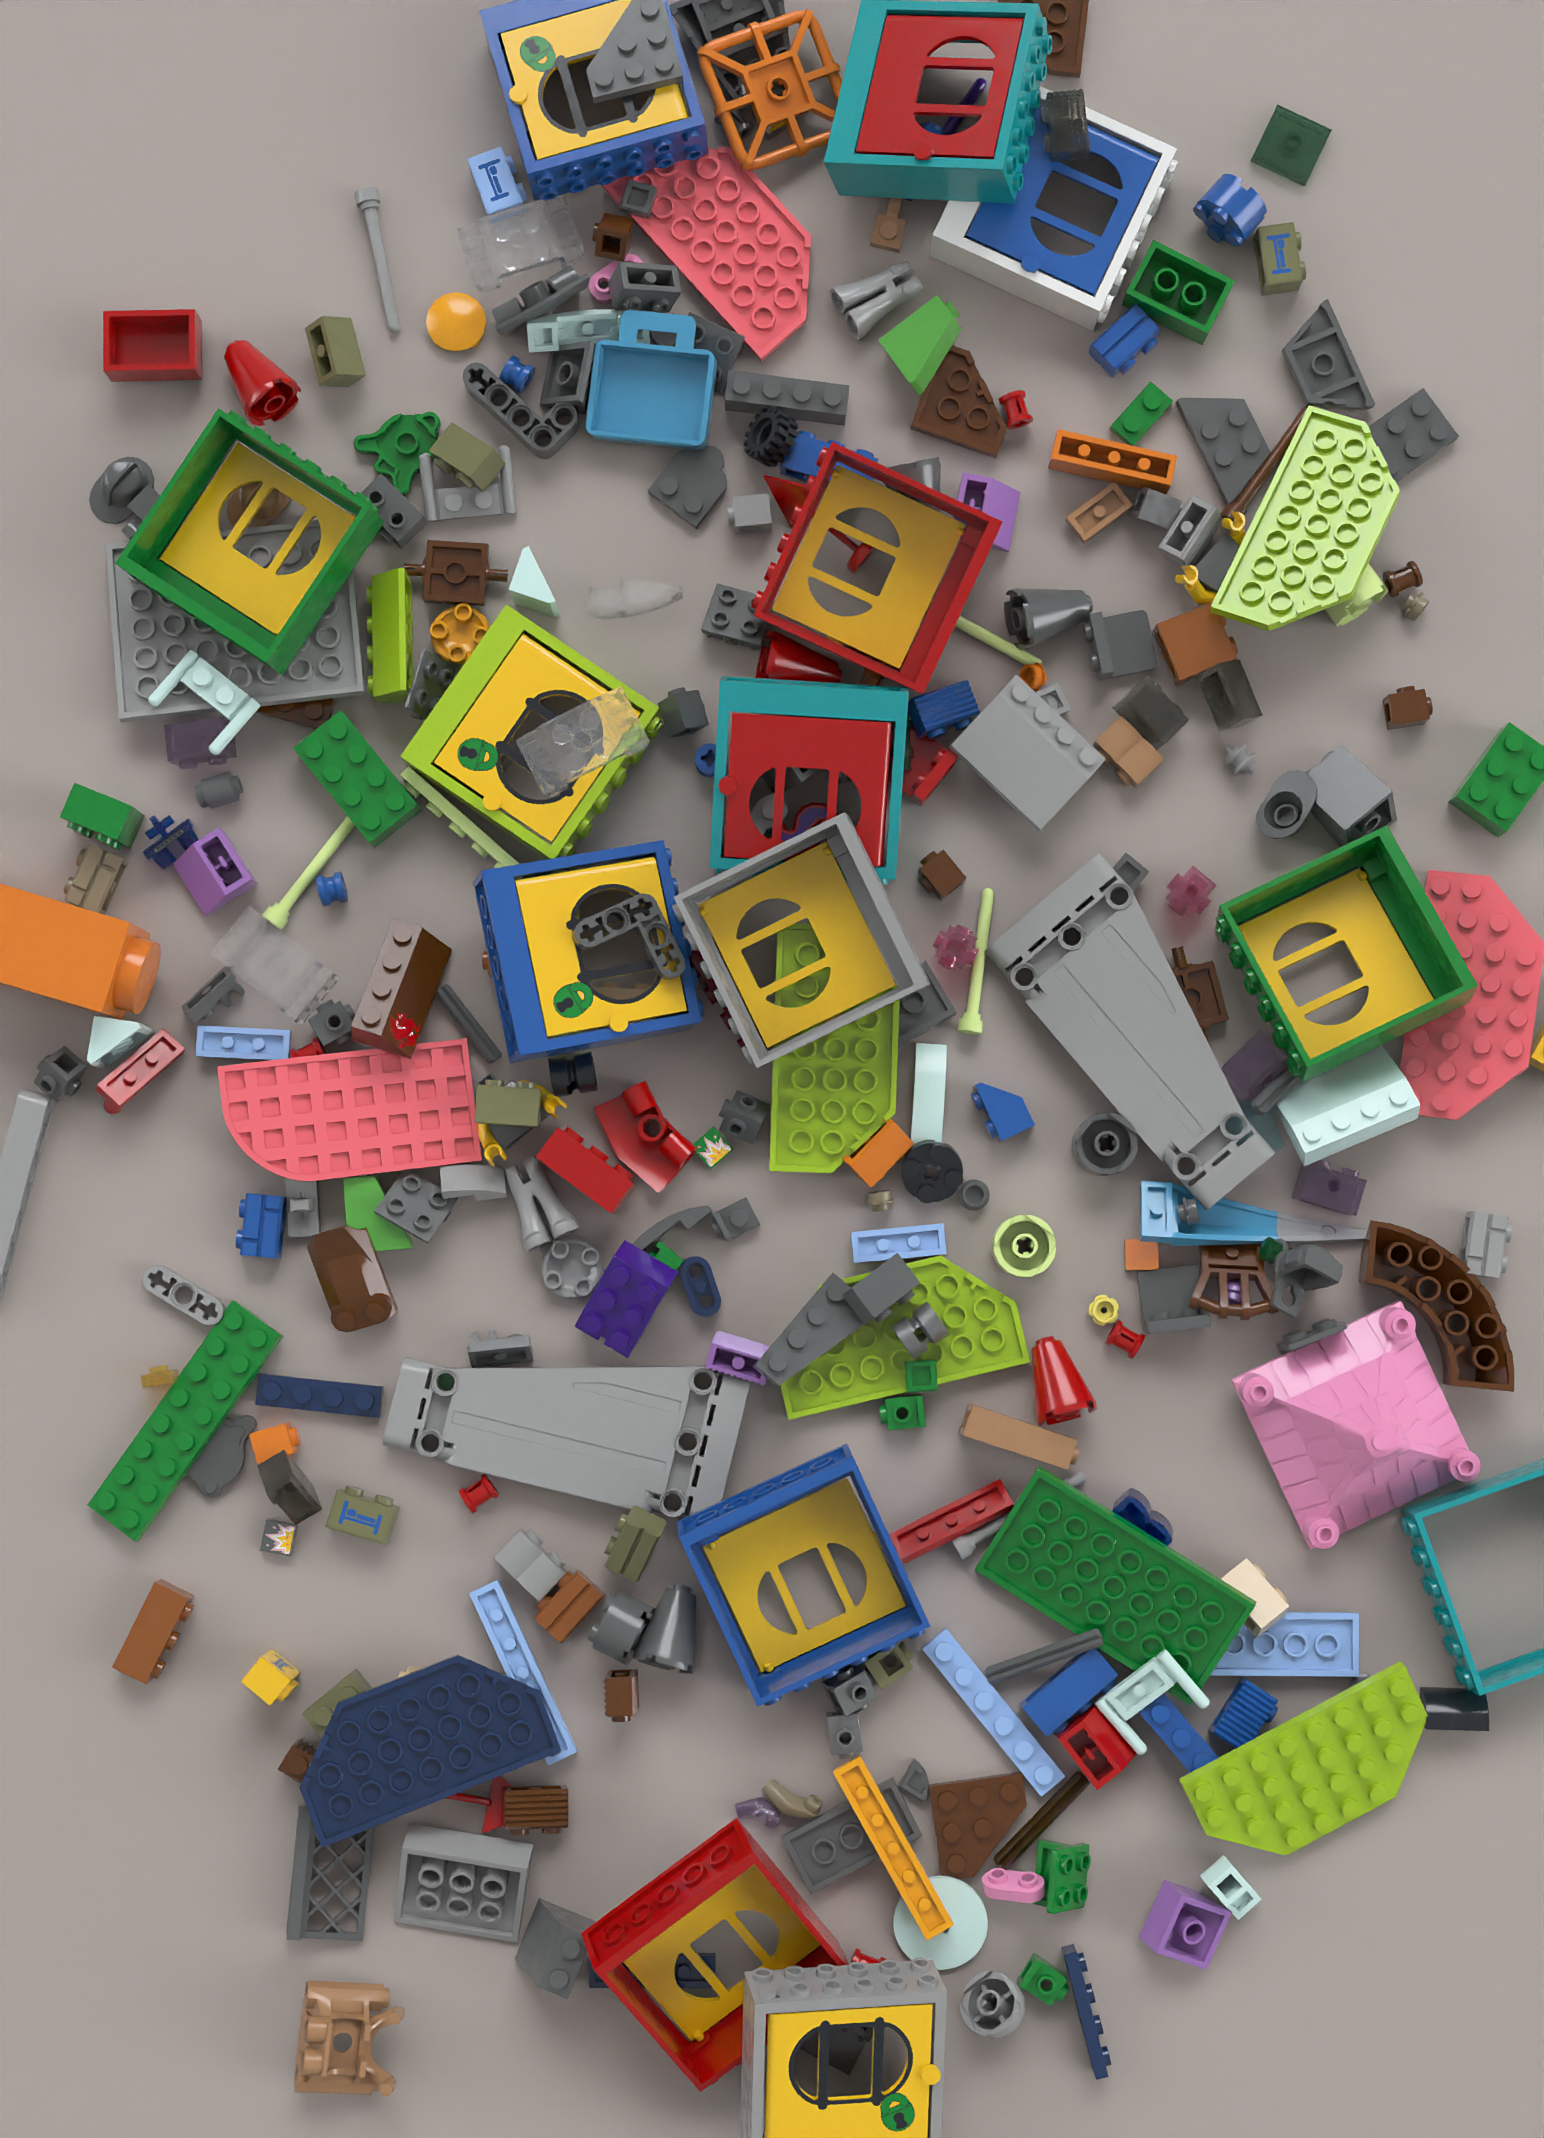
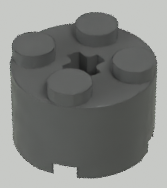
M1099 1113L1087 1118L1076 1129L1072 1141V1151L1078 1164L1087 1172L1098 1176H1108L1126 1169L1135 1159L1138 1149L1134 1127L1126 1118L1115 1113ZM1108 1137L1110 1139L1108 1145L1111 1147V1150L1101 1151L1099 1149L1101 1144L1098 1140Z
M620 1591L617 1595L610 1594L602 1608V1611L606 1614L600 1624L596 1623L588 1640L593 1642L595 1650L628 1665L632 1659L627 1657L631 1650H635L650 1621L647 1615L648 1613L653 1614L655 1608Z

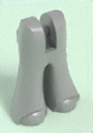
M908 261L895 264L869 278L842 284L829 290L835 308L842 315L846 313L845 321L852 336L858 341L864 338L886 314L913 298L923 289V285L918 277H914L897 287L895 286L896 283L902 281L913 272V268ZM883 293V294L879 295L878 297H876V298H874V299H872V300H870V301L864 303L863 305H860V306H858V307L852 309L853 307H855L856 305H858V304L861 303L862 301L868 299L869 297H871V296H873V295H876V294Z
M535 1156L524 1160L527 1174L531 1179L528 1183L525 1182L524 1176L516 1164L506 1168L507 1180L521 1219L525 1252L541 1248L553 1242L534 1200L535 1196L544 1209L555 1239L563 1238L580 1229L576 1219L558 1198L543 1167Z

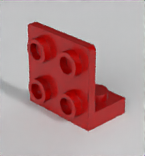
M912 722L906 727L902 792L922 807L960 757L950 748L946 749L935 739L929 740L928 736L918 738ZM894 743L890 750L888 779L890 783L892 781Z

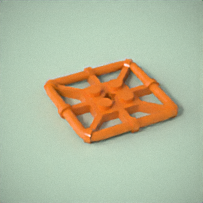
M806 8L805 11H792L759 24L755 21L748 24L745 29L714 39L699 47L696 56L699 58V67L715 106L713 109L714 114L720 118L733 154L738 163L742 165L741 169L749 171V169H762L794 156L798 158L806 156L808 151L828 144L831 130L803 139L795 119L797 116L812 112L833 123L835 110L816 102L809 83L828 77L837 102L842 85V79L839 74L841 68L839 63H835L820 23L813 16V11ZM799 23L789 51L771 57L763 35ZM808 28L823 67L805 74L797 53ZM752 40L761 61L744 66L718 53V51ZM711 63L739 76L747 95L726 102ZM773 82H776L778 86H784L785 90L781 93L782 96L772 93ZM751 104L759 125L746 153L730 112ZM785 121L793 144L755 157L767 127Z

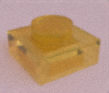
M168 1365L149 1368L150 1374L141 1376L142 1388L177 1382V1377L179 1376L178 1369L168 1371Z

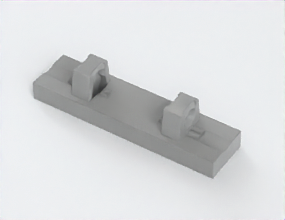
M285 1178L288 1237H308L321 1233L318 1181L301 1182Z

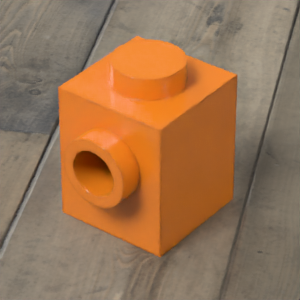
M290 1422L249 1434L257 1464L272 1460L273 1465H278L291 1461L290 1454L299 1452L297 1445L301 1444L299 1432L296 1427H291Z

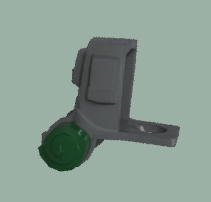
M1267 1237L1260 1246L1259 1257L1275 1268V1285L1270 1304L1292 1318L1297 1317L1303 1294L1306 1291L1338 1284L1342 1277L1343 1266L1328 1251L1319 1246L1301 1245L1299 1248L1292 1249L1285 1243V1240L1281 1238L1275 1240L1271 1237ZM1288 1286L1291 1287L1290 1293L1293 1297L1291 1306H1286L1281 1299L1282 1290L1288 1288Z

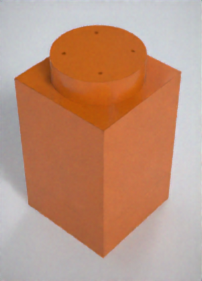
M0 884L1 985L118 1020H123L126 1011L139 1014L143 1010L154 987L161 957L160 944L148 940L149 932L128 921Z

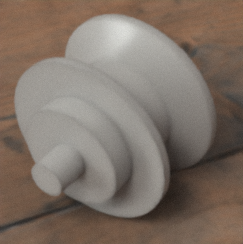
M1246 743L1242 747L1237 745L1234 749L1230 745L1225 748L1229 754L1225 757L1227 762L1224 766L1231 764L1235 767L1234 776L1238 772L1243 775L1246 771L1250 774L1255 771L1251 765L1255 762L1252 758L1256 753L1248 755L1244 751Z

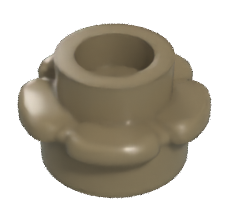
M1421 592L1418 596L1412 593L1401 607L1405 611L1404 618L1409 617L1415 621L1429 603L1427 599L1422 597L1424 593Z
M891 1190L867 1193L868 1202L865 1203V1206H872V1212L891 1209L890 1204L894 1203L895 1199L892 1198Z

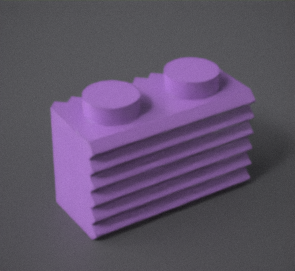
M718 1330L712 1340L705 1366L707 1370L712 1368L713 1371L718 1370L719 1373L724 1372L725 1375L730 1373L731 1377L736 1375L737 1379L742 1377L743 1380L748 1379L749 1382L754 1381L755 1384L759 1382L762 1386L766 1383L767 1379L753 1366L770 1346Z

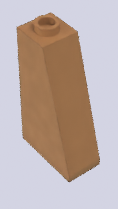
M968 1403L959 1433L963 1436L1067 1470L1070 1464L1075 1465L1080 1451V1447L1076 1446L1077 1439L972 1403Z

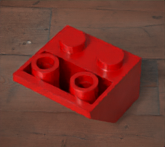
M1094 1703L1085 1712L1071 1720L1068 1726L1056 1735L1096 1790L1123 1771L1137 1754Z

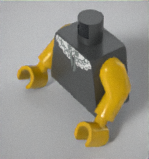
M1232 511L1233 522L1230 518H1223L1221 524L1225 529L1231 530L1230 533L1226 532L1196 567L1193 565H1183L1181 568L1184 570L1185 575L1175 576L1176 583L1184 584L1185 589L1197 604L1206 605L1214 601L1246 535L1243 529L1246 519L1240 512Z
M491 1073L480 1081L478 1085H485V1080L497 1079ZM512 1079L504 1087H516L517 1082ZM520 1080V1081H518V1082H530V1081ZM535 1083V1089L542 1090L540 1123L550 1115L557 1119L558 1116L554 1113L555 1108L562 1105L566 1109V1103L559 1097L554 1096L544 1086ZM477 1124L479 1140L485 1150L484 1156L492 1167L495 1166L493 1163L495 1156L501 1155L505 1161L507 1155L503 1150L509 1149L534 1129L531 1127Z

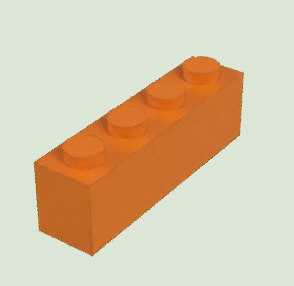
M1058 429L1048 469L1111 483L1115 481L1117 484L1140 489V486L1166 495L1172 483L1177 455Z

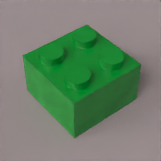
M77 783L73 784L60 815L62 819L68 822L67 828L89 839L95 834L96 840L116 850H120L121 846L131 849L145 816L131 805Z

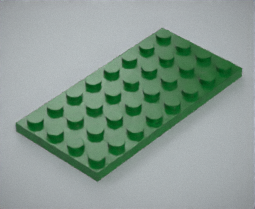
M1038 1466L974 1569L1077 1635L1095 1628L1099 1629L1104 1643L1097 1648L1134 1671L1166 1649L1200 1690L1256 1606V1601L1041 1466ZM1178 1682L1167 1690L1168 1693L1190 1706L1193 1700Z

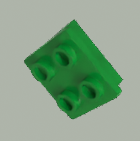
M1046 1839L1038 1840L1035 1873L1044 1879L1045 1896L1033 1904L1047 1907V1913L1051 1914L1084 1907L1088 1896V1888L1086 1886L1087 1871L1091 1863L1089 1844L1069 1845Z

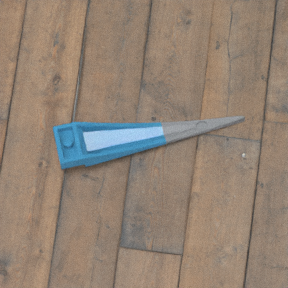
M1141 1181L1140 1241L1170 1243V1246L1262 1244L1267 1237L1275 1240L1281 1238L1285 1240V1243L1364 1241L1367 1230L1301 1218L1221 1198L1208 1210H1205L1196 1200L1200 1223L1191 1224L1192 1227H1188L1187 1222L1181 1223L1177 1205L1183 1204V1197L1186 1200L1195 1198L1185 1186L1171 1182Z

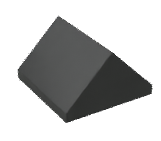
M586 341L559 345V351H550L539 405L552 408L558 403L566 402L573 405L577 413L586 415L595 350L594 342Z

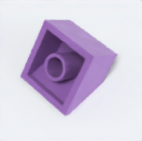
M1164 1880L1139 1938L1157 1954L1207 1970L1232 1911L1188 1887Z

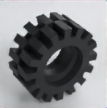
M768 406L767 409L763 408L761 410V415L757 413L754 416L756 420L754 423L750 422L748 427L751 429L745 433V437L748 439L744 441V446L746 447L744 450L749 457L765 466L776 467L778 462L782 463L785 461V455L789 456L791 454L789 449L791 446L795 447L796 442L793 439L798 437L799 432L795 430L799 427L795 418L776 407Z

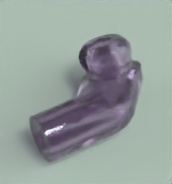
M758 1797L735 1804L738 1819L755 1815L765 1822V1826L768 1828H775L781 1822V1813L765 1798Z

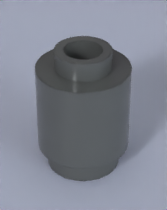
M228 771L201 780L200 784L195 785V793L202 808L209 807L214 809L239 801V794L243 793V787L237 775L233 776Z

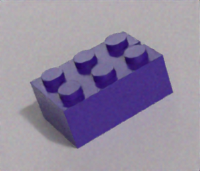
M624 1240L612 1257L574 1327L596 1340H599L600 1337L605 1338L604 1345L628 1358L665 1297L678 1271Z

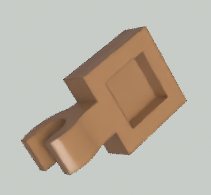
M890 198L887 214L877 213L870 246L897 253L900 252L907 220L899 219L903 198Z

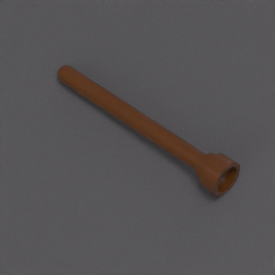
M1304 406L1238 500L1224 507L1220 513L1222 518H1230L1233 522L1232 511L1240 512L1244 516L1246 515L1247 506L1286 453L1308 406Z

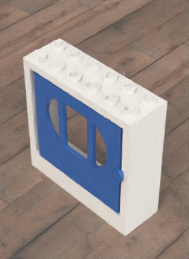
M1040 86V107L1034 111L1035 130L1033 136H1029L1028 139L1029 158L1027 164H1023L1022 167L1023 186L1021 191H1017L1015 204L948 201L932 235L929 256L1094 331L1097 322L1104 323L1112 301L1117 296L1123 283L1126 271L1129 270L1137 248L1142 243L1148 230V225L1160 205L1163 193L1170 184L1178 161L1173 159L1177 148ZM1076 153H1088L1099 156L1115 169L1120 178L1122 189L1119 190L1060 163L1059 160ZM1052 172L1117 201V205L1102 236L1092 234L1035 207ZM1150 177H1151V180H1150V182H1149V184H1148V186H1147V188H1146V190H1145V192H1144V194H1143V196H1142V193H1143V191H1144V189H1145V187H1146V185H1147V183H1148V181H1149V179H1150ZM1141 196H1142V199H1141V201H1140V203H1139V205H1138V207H1137V209H1136V211H1135V213H1134V215H1133V212H1134V210H1135V208H1136V206H1137V204H1138V202H1139V200H1140V198H1141ZM1132 215H1133V218H1132V220H1131V222H1130V224H1129V226H1128V228H1127V230H1126V232H1125V229H1126V227H1127V225H1128V223H1129V221H1130V219H1131V217H1132ZM1035 219L1092 245L1094 248L1084 254L1074 256L1052 252L1037 239L1030 220ZM1123 234H1124V237H1123V239H1122V241H1121V243H1120V245H1119V247H1118V249H1117V251H1116V248H1117V246H1118V244H1119V242H1120V240H1121V238H1122V236H1123ZM1114 253H1115V256H1114V258H1113V260H1112V262H1111V264H1110V266H1109V268H1108V270H1107V267H1108V265H1109V263H1110V261H1111V259H1112V257H1113V255H1114ZM1105 272H1106V275H1105V277H1104V279H1103V281H1102V283H1101V285H1100V287H1099V289H1098V286H1099V284H1100V282H1101V280H1102V278H1103V276H1104V274H1105Z

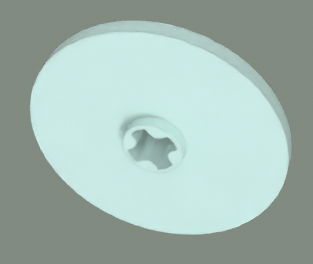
M949 1876L928 1877L954 1925L926 1941L901 1896L893 1917L895 1937L902 1951L911 1960L915 1958L933 1960L937 1970L955 1968L971 1960L982 1947L988 1929L986 1908L978 1893L965 1882Z

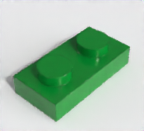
M1150 381L1112 423L1109 429L1127 445L1135 446L1172 405L1173 400Z

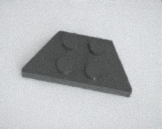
M1324 300L1283 348V356L1306 406L1369 410L1374 407L1375 402L1329 300Z
M1179 398L1176 401V405L1225 504L1230 505L1271 452L1244 399Z

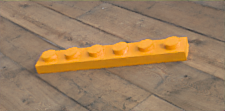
M858 1755L834 1769L833 1774L926 1941L952 1927L954 1923L862 1757Z

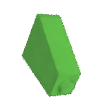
M938 295L879 339V342L918 395L925 391L961 331V327L956 321V318L960 316L950 301L944 304Z
M363 1175L343 1179L346 1225L354 1229L367 1227L376 1252L414 1249V1242L408 1232L374 1213L387 1194L379 1177Z

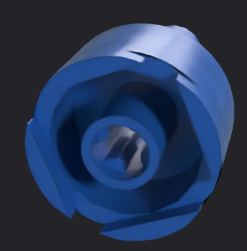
M1223 174L1197 202L1193 212L1209 228L1207 234L1213 241L1220 243L1223 240L1235 247H1239L1263 221L1267 208L1262 198L1252 187L1248 190L1244 189L1240 185L1243 180L1232 174Z

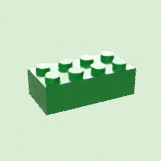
M342 710L293 747L373 848H376L422 811Z

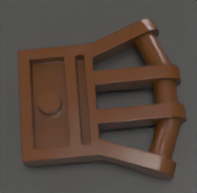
M1261 1244L1199 1245L1200 1279L1188 1307L1194 1310L1200 1308L1218 1315L1219 1319L1236 1316L1240 1317V1320H1249L1250 1317L1267 1312L1269 1314L1278 1313L1279 1310L1270 1304L1273 1290L1265 1276L1264 1260L1259 1257ZM1209 1278L1217 1279L1218 1302L1202 1296ZM1227 1279L1239 1280L1240 1304H1228ZM1249 1281H1255L1264 1299L1263 1301L1250 1304Z

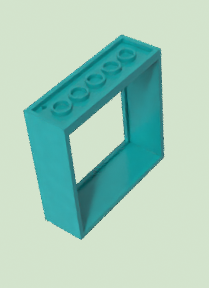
M1544 1458L1400 1509L1403 1518L1399 1519L1401 1528L1406 1536L1410 1535L1414 1546L1410 1548L1412 1558L1416 1566L1421 1565L1425 1576L1421 1578L1422 1586L1428 1596L1432 1595L1435 1607H1432L1434 1619L1438 1625L1443 1626L1446 1637L1442 1638L1447 1653L1454 1656L1457 1664L1456 1667H1453L1455 1677L1459 1685L1464 1684L1467 1690L1479 1696L1543 1674L1544 1647L1477 1671L1422 1518L1544 1475Z

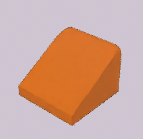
M1124 1239L1125 1270H1159L1158 1242Z

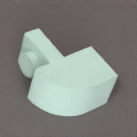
M1224 1855L1200 1875L1207 1886L1226 1908L1232 1911V1914L1238 1920L1262 1900Z

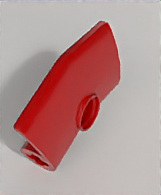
M646 1081L637 1083L624 1090L622 1095L594 1107L595 1113L617 1157L656 1192H661L698 1150L663 1116ZM652 1120H657L661 1127L659 1134L655 1137H652L648 1132V1125Z

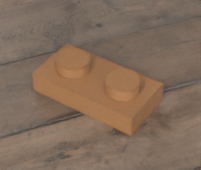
M1114 481L1068 515L1065 521L1084 544L1132 509L1133 504Z

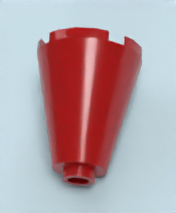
M236 340L228 345L224 354V360L248 420L253 425L264 426L265 423L263 421L272 419L274 422H277L289 414L299 401L296 395L297 392L301 393V389L297 382L250 342Z
M769 630L765 638L771 640L768 647H761L755 678L840 683L842 670L838 669L837 662L777 631Z
M1054 1336L1037 1340V1346L1032 1348L1035 1412L1038 1425L1042 1426L1045 1420L1047 1425L1063 1423L1081 1417L1080 1411L1088 1408L1089 1413L1098 1409L1093 1395L1062 1341L1055 1340Z

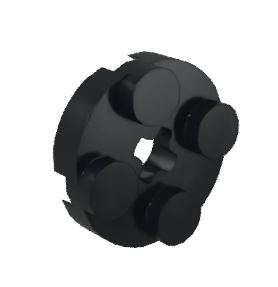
M935 1140L918 1142L907 1151L901 1170L903 1184L911 1195L923 1203L945 1200L952 1196L963 1182L962 1160L958 1152L947 1143L943 1144L935 1142ZM931 1164L933 1167L939 1166L941 1168L937 1172V1177L933 1178L925 1175L927 1165Z

